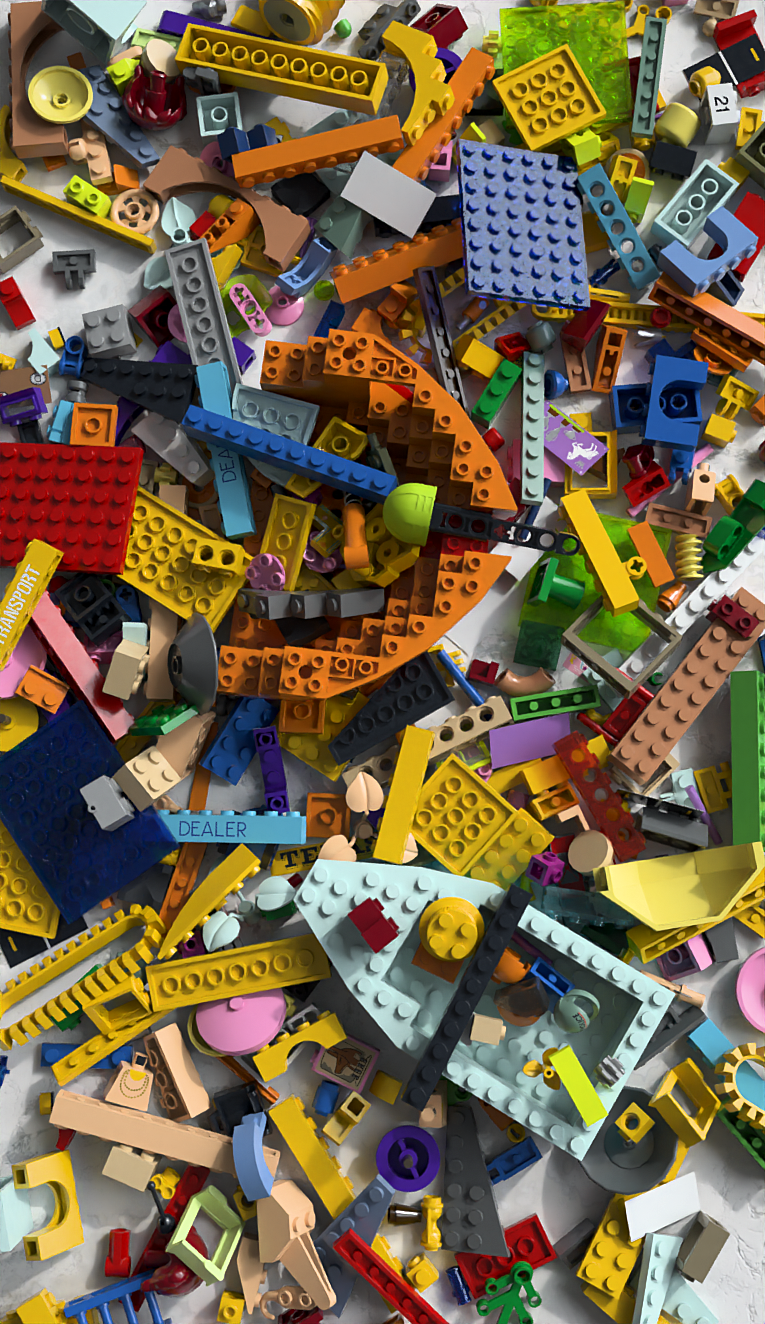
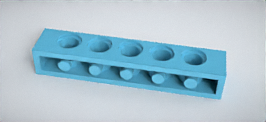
M598 163L577 177L579 183L576 185L582 196L586 194L590 200L586 204L592 214L597 213L600 219L597 221V224L602 233L607 232L610 238L607 240V243L612 252L615 250L618 252L620 257L617 261L622 270L627 269L630 275L627 277V280L632 289L636 287L640 291L657 281L661 275L601 164ZM596 186L603 187V193L599 197L592 195V190ZM608 204L612 205L613 212L608 216L603 215V207ZM616 223L623 224V231L618 235L613 234V226ZM626 242L633 243L634 247L630 253L622 251V246ZM637 260L642 261L644 264L640 272H634L632 269L633 263Z

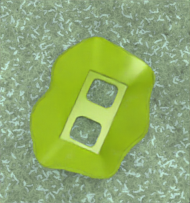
M246 274L232 277L220 291L225 314L228 315L231 311H234L240 317V320L235 325H231L228 322L231 338L234 336L237 338L242 332L251 329L230 298L229 292L233 285L238 283L244 284L264 313L272 305L273 300L270 293L255 275ZM238 292V297L243 300L242 292ZM255 306L251 310L246 311V314L251 315L254 313ZM259 319L255 320L258 325L261 324V321Z

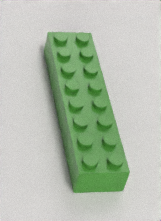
M757 670L730 672L733 846L762 841L763 851L765 852V674Z

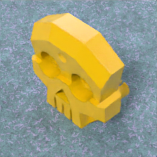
M379 503L365 516L370 567L349 570L354 581L364 587L370 584L386 587L400 576L399 572L414 565L420 552V545L403 542L388 531L383 519L384 505ZM337 525L333 528L332 535L342 542L339 551L345 561L343 525Z

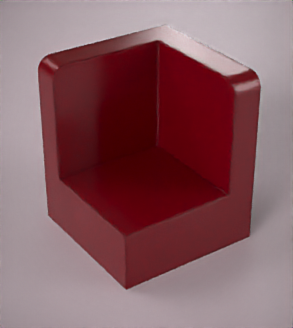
M474 659L468 680L493 687L500 664L493 661L487 663Z

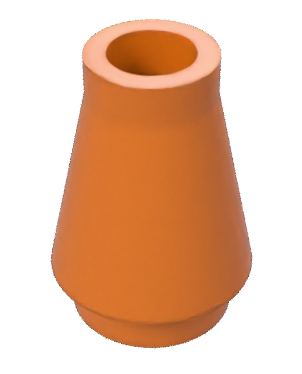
M676 581L658 595V600L656 601L658 607L668 613L671 610H675L687 589L686 585L681 581Z

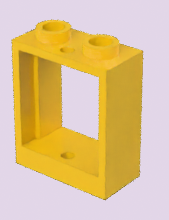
M130 971L126 972L128 978L122 982L116 977L112 978L116 985L109 990L103 984L99 985L104 993L97 998L88 992L87 995L91 1002L84 1006L82 1005V1010L104 1035L153 1014L150 991H147L142 980L139 977L136 978ZM130 991L137 998L109 1011L102 1004Z

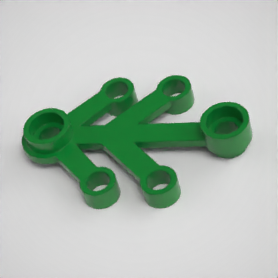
M519 1261L511 1267L509 1274L497 1280L488 1278L484 1282V1287L489 1295H495L499 1289L510 1284L512 1285L509 1291L489 1301L486 1299L478 1300L476 1303L478 1314L487 1316L492 1310L503 1305L496 1324H507L513 1307H515L520 1324H533V1318L526 1311L519 1296L523 1286L527 1293L526 1299L530 1307L536 1308L542 1302L540 1294L535 1291L531 1283L533 1277L531 1265L528 1262ZM491 1284L495 1285L492 1289L488 1288ZM533 1297H537L535 1301H531ZM483 1305L487 1306L484 1310L480 1309ZM524 1318H529L527 1322H522Z

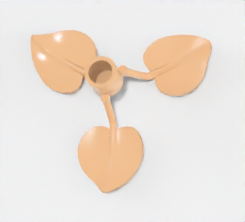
M359 772L346 791V803L350 809L355 812L364 811L361 819L357 820L353 825L354 834L350 843H348L343 835H334L323 844L318 859L356 862V852L351 848L356 838L367 839L373 836L378 839V834L373 832V827L366 821L369 810L376 811L381 808L384 797L380 785L367 773ZM411 833L409 834L402 863L409 862L418 855V849Z

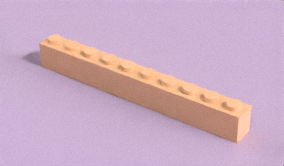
M160 485V491L156 493V497L188 516L189 490L186 485ZM150 597L149 608L152 610V617L148 619V631H151L150 639L146 643V646L149 647L150 659L145 668L148 680L144 683V695L151 702H177V690L170 681L167 663L168 651L181 629L182 617Z
M62 1089L56 1095L49 1123L54 1124L56 1128H70L76 1130L80 1135L88 1136L91 1134L99 1136L98 1138L105 1142L113 1140L130 1147L141 1148L148 1154L159 1153L165 1155L169 1160L177 1161L180 1159L187 1161L189 1165L194 1167H200V1165L209 1167L215 1173H230L234 1178L238 1179L233 1157L232 1137ZM262 1146L266 1165L274 1178L281 1151Z

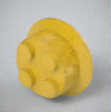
M445 897L434 901L425 909L419 922V936L424 948L432 956L442 961L456 962L470 957L474 954L484 935V922L478 909L469 901L458 897Z

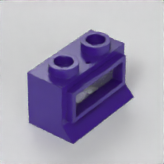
M31 387L0 397V417L2 423L9 424L10 427L22 425V421L26 419L30 421L42 419V414L48 413L40 388Z

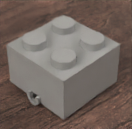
M123 304L82 314L89 353L93 358L121 359V356L137 352L131 317Z
M103 775L80 789L89 805L88 811L94 814L103 830L112 832L135 818L132 813L135 811L129 799L126 800L122 796L121 792L123 790L113 778Z

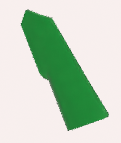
M755 479L731 515L723 516L706 537L703 543V550L706 553L702 557L703 561H700L701 566H703V573L725 570L765 526L764 482Z

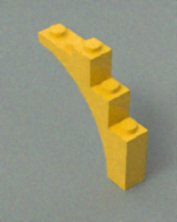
M393 20L381 37L386 50L403 60L415 75L416 91L414 103L409 117L401 129L406 144L414 146L429 123L434 120L436 113L444 116L447 110L452 107L455 98L451 86L443 83L446 72L442 60L434 58L438 51L434 37Z

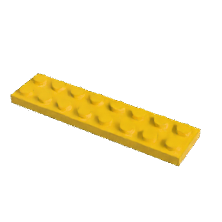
M314 933L147 965L145 967L154 1012L332 977L329 957Z
M680 1138L676 1161L666 1178L650 1190L675 1180L689 1148L685 1149L686 1144ZM646 1192L628 1196L617 1193L613 1194L575 1273L576 1276L616 1299L619 1298L646 1240V1236L631 1242L625 1202Z

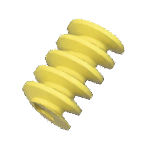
M684 534L675 537V541L678 543L675 545V550L679 551L675 554V558L679 560L675 562V566L680 568L676 570V575L679 576L676 579L677 581H695L703 578V575L697 573V571L703 569V566L697 565V562L703 561V558L697 557V554L703 552V549L696 548L697 545L703 543V541L696 539L697 535Z

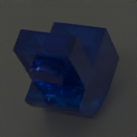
M664 338L648 349L644 358L648 363L650 361L653 362L656 355L690 360L693 358V351L697 345L691 340L674 351Z

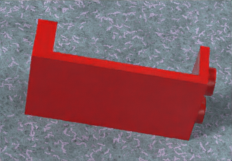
M754 9L716 23L713 38L719 51L755 33L758 36L754 27L757 19ZM765 71L735 85L741 99L747 96L754 97L760 91L765 90Z
M750 192L746 193L733 214L758 237L755 253L750 258H744L734 270L730 269L740 282L744 281L749 269L765 245V200L760 195ZM715 243L710 251L707 260H713L723 255V251L717 243Z

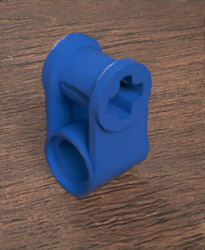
M71 336L66 340L58 372L61 376L67 374L76 376L77 379L81 380L82 378L79 375L84 359L88 356L89 349L79 336ZM81 345L80 350L73 352L74 346Z
M128 585L120 586L116 591V600L131 617L132 620L130 622L143 623L138 592ZM127 592L132 594V596L128 597V601L123 598V596L127 595Z

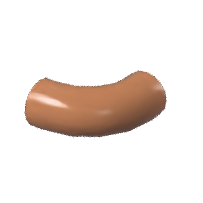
M541 667L532 675L525 677L518 676L507 668L494 681V685L498 689L513 697L541 694L556 683L554 678Z

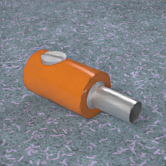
M477 294L462 312L464 318L456 326L457 330L462 332L469 322L475 323L489 306V301L483 295Z

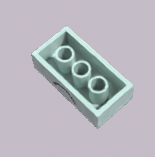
M705 159L654 220L650 232L667 245L677 240L685 249L689 250L704 232L703 228L707 216L728 203L735 194L739 183Z

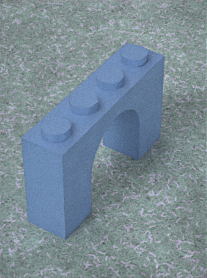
M723 206L707 216L703 231L721 247L723 251L722 256L713 260L697 258L677 240L660 251L657 265L692 298L699 292H705L714 281L721 280L728 270H734L744 258H750L757 249L758 237Z

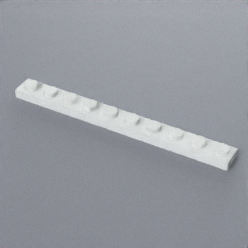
M755 536L725 570L710 572L664 622L669 626L676 627V631L682 635L703 614L710 603L717 599L765 549V544ZM653 631L618 669L635 680L669 644ZM604 682L619 698L623 697L609 683Z

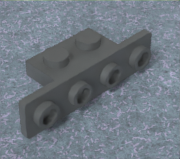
M403 0L398 7L383 4L377 9V12L370 20L365 22L358 32L360 38L366 40L364 45L358 50V54L362 59L371 61L378 59L381 52L385 49L381 36L393 20L408 25L421 11L417 0Z
M669 1005L633 1070L644 1066L646 1062L658 1053H661L674 1041L680 1039L693 1027L699 1025L707 1017L700 1008L692 1005L678 1016L672 1006Z

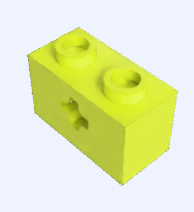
M586 127L560 140L562 152L578 166L601 156L600 148L602 143L600 137L595 135L590 128Z
M74 175L64 188L63 193L70 204L105 219L109 215L112 205L109 197L78 176Z

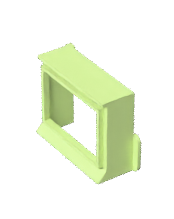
M213 1185L191 1196L166 1249V1252L175 1254L206 1282V1286L224 1279V1273L246 1224L226 1205L227 1198ZM199 1208L223 1229L211 1260H206L185 1240Z

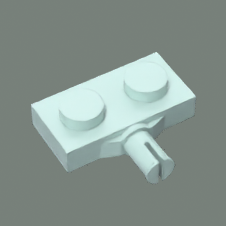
M688 768L671 773L672 792L660 794L659 797L664 798L660 800L668 802L674 800L676 804L695 809L685 791L687 786L693 785L700 798L693 769Z

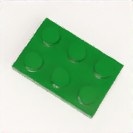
M185 703L178 706L174 704L168 706L159 705L151 710L152 714L136 719L134 721L135 724L128 729L132 736L165 735L198 714L199 711L196 705H186Z

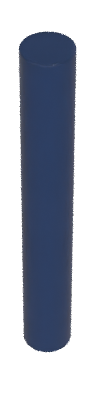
M545 477L543 500L552 482V480ZM531 506L524 524L533 526L541 506ZM521 529L518 537L526 540L529 531Z

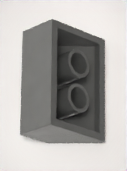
M646 805V807L643 806L638 811L633 836L687 852L702 851L708 846V825L702 824V821L697 818H681L679 813L672 811L664 813L659 811L658 807Z

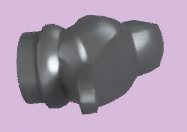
M198 0L192 3L193 12L201 14L205 18L214 19L215 16L221 17L222 14L227 13L225 0Z

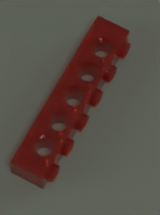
M576 730L551 746L602 833L612 843L617 859L620 863L647 849L644 845L647 843L646 839L640 831L637 832L633 826L635 821L629 811L625 812L621 806L623 804L622 798L617 791L613 792L610 787L612 782L606 772L602 773L598 767L600 761L594 752L590 753L587 745L589 743L583 733L579 734ZM578 750L583 754L581 762L573 760V751ZM585 770H591L594 773L595 777L592 782L584 779L583 773ZM597 789L605 792L606 798L604 801H598L595 798V791ZM608 809H614L617 812V819L615 821H610L607 818L606 813ZM621 828L626 829L629 833V838L626 841H622L618 837V831Z

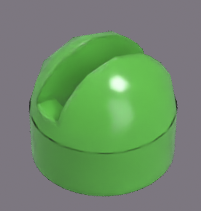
M342 19L334 26V31L339 37L347 38L350 36L352 28L347 19Z

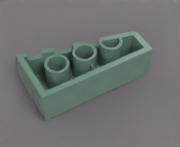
M340 193L313 227L342 253L352 259L355 253L353 250L357 242L360 243L363 237L362 232L373 216L340 196Z

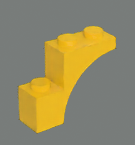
M4 104L0 110V178L4 175L21 182L28 171L24 163L11 151L9 120L12 119V114L9 106Z

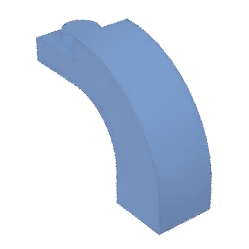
M323 236L314 239L299 264L291 271L278 276L275 284L280 287L283 293L290 296L293 295L296 298L301 297L324 274L335 257L338 248Z
M264 1112L243 1116L241 1125L234 1127L233 1157L235 1169L241 1188L248 1201L270 1197L274 1181L266 1165L262 1149V1138L267 1120Z

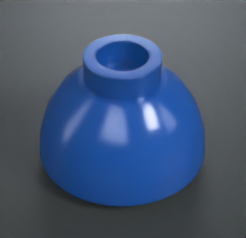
M547 370L545 372L544 397L547 400L556 399L569 389V381L562 374L555 370Z

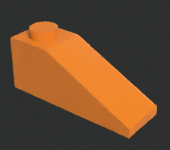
M601 324L596 344L592 391L609 394L611 387L615 386L627 330Z

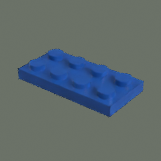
M240 697L199 764L236 786L257 752L253 729L270 726L280 710L263 699Z

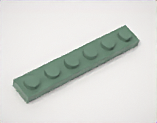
M646 16L630 135L632 137L652 139L667 25V19Z

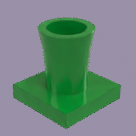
M550 557L539 563L527 605L536 607L545 603L549 597L575 610L583 597L585 581L555 574L559 560Z

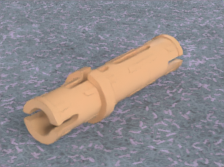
M642 969L640 970V973L674 992L676 1001H684L700 1009L703 1006L704 994L690 990L684 984L680 986L645 972Z

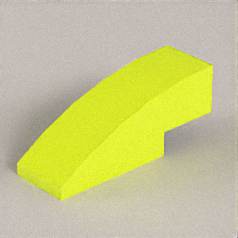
M567 1045L548 1056L587 1127L608 1116L605 1107L571 1047Z

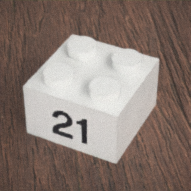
M732 83L708 85L705 89L699 105L704 145L729 143L732 135L735 134L737 124L740 123L739 110L736 111L737 93L733 91Z

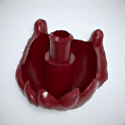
M137 65L134 69V75L129 80L121 97L127 115L136 125L144 129L165 131L172 128L187 115L184 77H177L173 85L165 83L167 75L164 72L153 70L150 72V78L145 77L143 66Z
M192 1225L185 1240L206 1260H209L205 1242ZM168 1244L164 1250L148 1249L144 1257L146 1268L159 1269L155 1270L152 1278L145 1280L141 1284L142 1292L156 1291L158 1295L180 1297L193 1292L204 1281L175 1254L166 1252Z

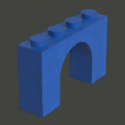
M656 355L654 361H650L648 375H651L650 382L646 383L645 395L648 396L647 403L643 404L642 416H645V420L639 429L642 445L687 452L695 450L700 425L676 422L669 419L660 408L659 397L664 390L671 387L702 390L706 384L708 362Z

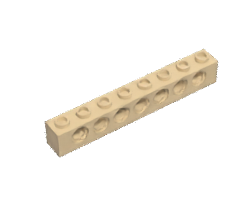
M501 695L486 699L484 704L478 707L472 706L466 709L464 714L458 717H449L445 720L444 724L438 727L432 726L426 729L435 733L427 767L449 757L451 753L455 754L490 737L489 730L514 725ZM485 714H491L492 718L489 721H481ZM465 724H472V728L469 731H462V727ZM445 734H452V738L449 741H442V737ZM402 745L391 746L386 749L385 753L379 756H371L366 759L365 763L359 766L353 765L342 774L347 787H349L361 771L373 773L372 777L377 781L382 790L389 787V777L391 773H395L397 766L394 764L396 752H400ZM385 764H393L389 771H383Z

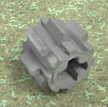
M609 1055L593 1070L597 1074L595 1078L603 1086L607 1084L610 1088L625 1074V1071L622 1069V1063L616 1057L612 1059Z

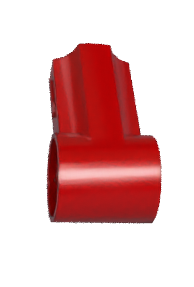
M125 1228L110 1230L109 1253L105 1262V1277H130L132 1261L131 1256H129L131 1230Z

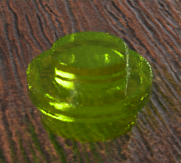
M321 280L315 284L314 295L318 300L328 301L334 296L335 289L330 281Z

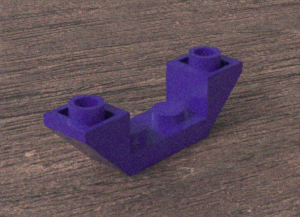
M274 725L253 729L256 751L259 753L267 811H278V813L290 812L287 782L276 727Z

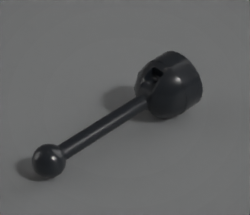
M149 1181L147 1189L151 1191L160 1214L157 1218L158 1231L163 1235L168 1234L176 1228L177 1224L171 1214L164 1213L155 1190L156 1184L154 1181Z

